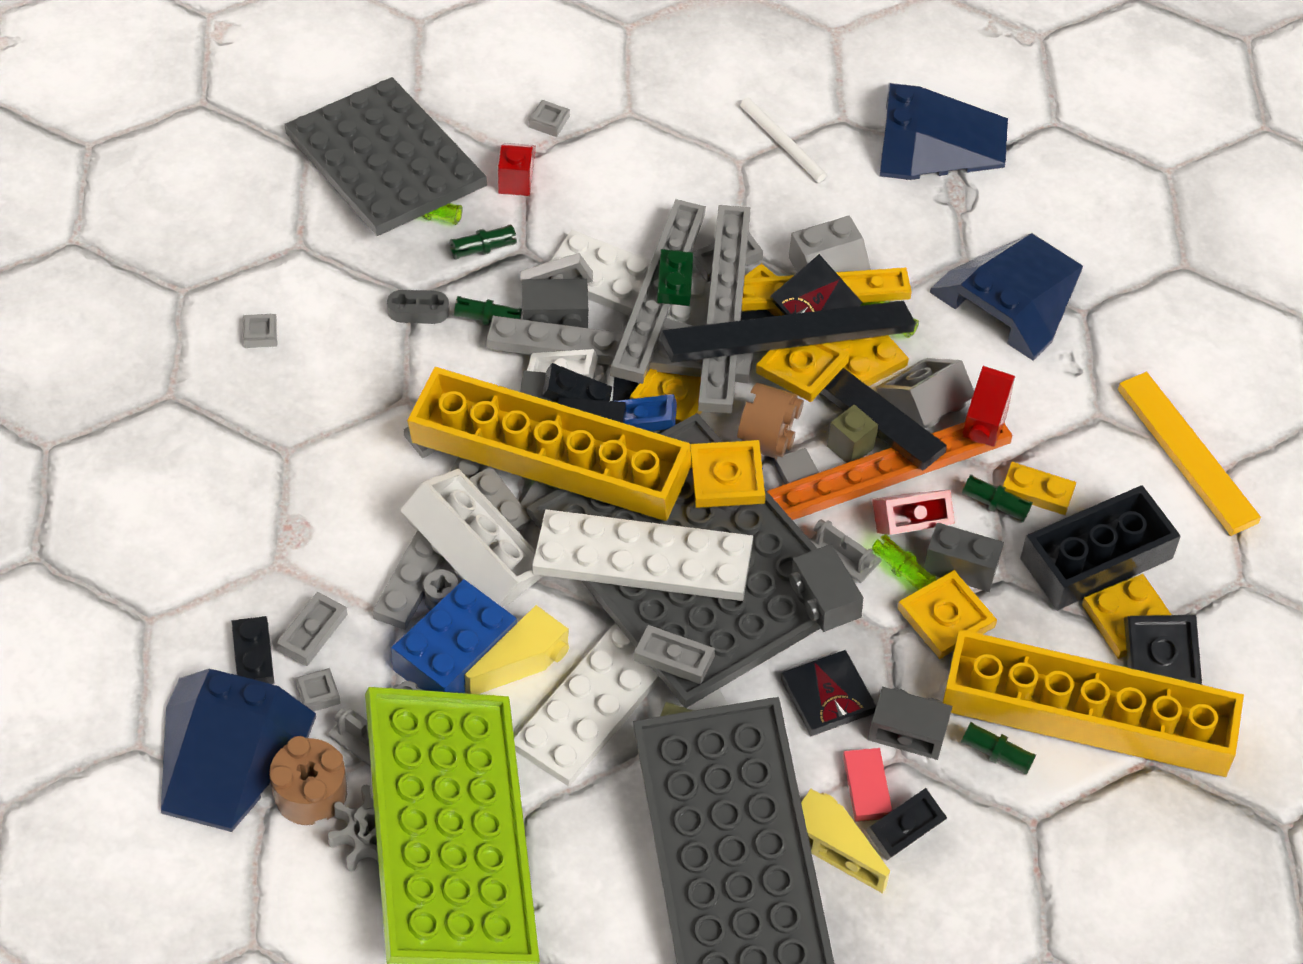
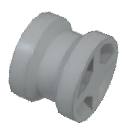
M444 569L435 570L425 577L423 582L424 600L429 610L433 609L458 585V579L451 571Z

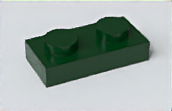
M661 249L657 303L690 306L693 252Z

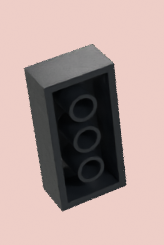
M1140 485L1026 535L1020 559L1058 611L1084 599V597L1109 588L1173 559L1181 535L1145 487Z

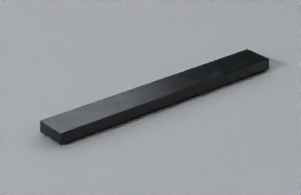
M903 300L662 330L660 339L671 363L909 333L914 331L916 323Z
M767 310L743 311L741 313V320L773 317L774 315ZM842 368L820 392L843 411L856 405L878 424L877 437L922 471L946 453L947 445L845 368Z

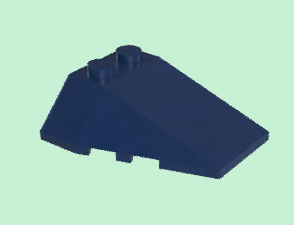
M898 83L888 84L887 113L879 177L915 180L920 179V175L938 173V176H945L952 170L966 169L968 173L1005 168L1008 118L921 86Z
M1031 233L950 270L930 289V293L954 309L958 308L966 299L970 300L1011 327L1007 344L1034 361L1053 342L1066 306L1082 272L1083 265Z
M210 668L179 678L166 707L161 814L232 832L261 799V793L271 783L270 766L275 755L292 738L297 736L309 737L316 719V713L280 686Z

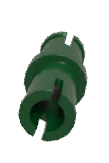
M511 224L489 231L480 229L476 231V234L450 239V246H454L450 250L455 260L477 253L482 255L490 254L493 249L515 245L517 239L512 237L516 236V233Z
M457 296V303H455L454 317L459 316L482 321V325L487 326L492 322L493 316L521 319L522 308L494 304V300L490 299L483 302Z
M970 474L962 490V495H967L989 505V510L994 512L996 509L1022 522L1027 518L1033 504L1031 501L1029 502L1005 491L1006 487L1002 485L996 487L974 477L972 474Z
M970 722L961 740V743H965L990 756V761L996 763L998 760L1023 772L1025 775H1027L1036 757V754H1032L1007 741V736L1001 734L999 737L975 725L973 722Z

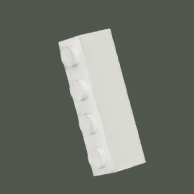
M459 468L423 481L400 509L408 518L409 524L414 529L420 531L431 543L433 550L449 562L459 578L468 581L501 607L512 603L544 576L533 574L532 566L536 550Z

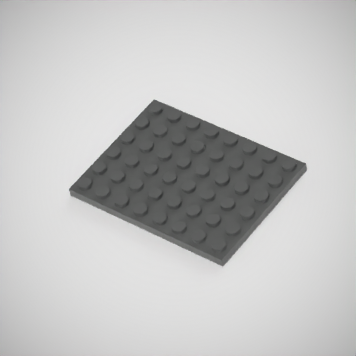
M698 413L660 433L661 435L690 443V446L691 444L723 442ZM691 466L667 521L563 489H558L527 506L528 516L540 530L545 509L753 535V546L743 601L582 581L635 647H637L647 626L651 625L715 648V657L701 684L653 668L685 708L821 629L817 621H811L805 609V600L801 593L796 594L789 580V574H792L793 558L818 548L766 490L765 504L696 508Z

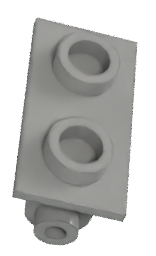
M821 519L815 525L814 531L816 534L810 539L817 548L832 544L850 576L859 583H862L882 562V559L874 555L872 549L867 550L832 526L831 521L827 520L825 522Z
M340 709L334 718L338 724L328 733V736L371 767L367 720L353 709Z

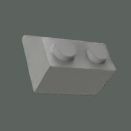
M850 215L791 233L789 259L797 273L818 254L824 258L835 272L871 270L864 239Z
M926 358L876 387L879 395L923 428L936 425L940 422V417L946 413H954L966 407L965 402L972 399L974 389L963 361L953 359Z

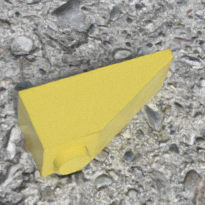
M535 605L465 674V693L480 694L545 671L554 661H561L569 650V628Z
M810 788L801 804L811 853L883 894L890 874L889 868L845 808L838 804L832 796L826 793H818Z

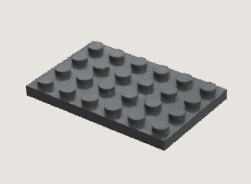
M393 77L284 124L286 134L376 236L487 186L486 175Z

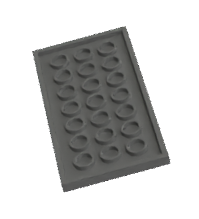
M779 697L633 721L677 964H835Z

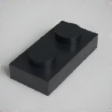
M552 363L546 370L542 396L558 402L559 397L610 401L612 386Z
M267 616L231 620L237 675L275 684Z
M925 788L872 824L865 831L887 861L942 823L947 817L927 788Z

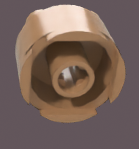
M756 383L750 392L756 394V397L751 403L746 401L737 438L742 439L741 441L759 440L761 454L777 459L778 456L783 457L785 451H790L796 432L791 431L794 418L799 419L804 400L798 399L797 394Z
M297 736L292 738L273 758L270 766L273 798L282 816L289 821L300 825H313L315 821L326 817L329 820L334 817V805L336 802L345 804L347 782L343 756L331 744L319 739Z

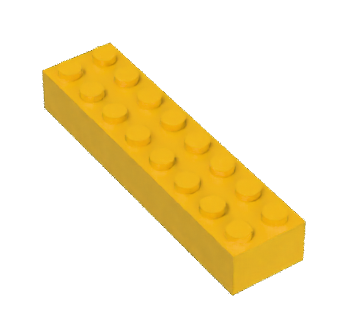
M434 367L407 420L412 443L663 521L668 520L692 466L690 443L439 367Z
M959 629L943 703L953 706L951 711L953 714L1227 777L1236 756L1244 694Z

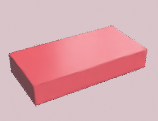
M880 748L844 751L843 760L855 822L883 818L892 811Z

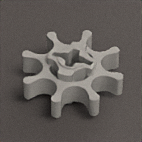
M369 785L361 787L364 803L359 808H347L342 802H336L334 805L335 817L345 820L348 826L340 831H329V846L334 848L341 844H348L354 848V851L346 858L349 871H355L361 859L371 857L378 861L374 800L371 798Z

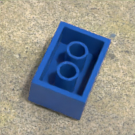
M463 579L391 647L393 670L405 680L416 683L417 688L423 691L465 693V674L517 624V618Z

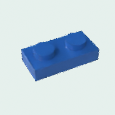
M674 394L617 401L626 402L624 424L647 431L665 430L675 425L677 402Z

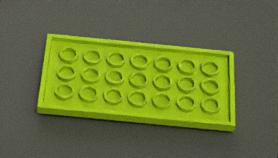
M368 687L365 693L386 963L539 964V949L509 696Z

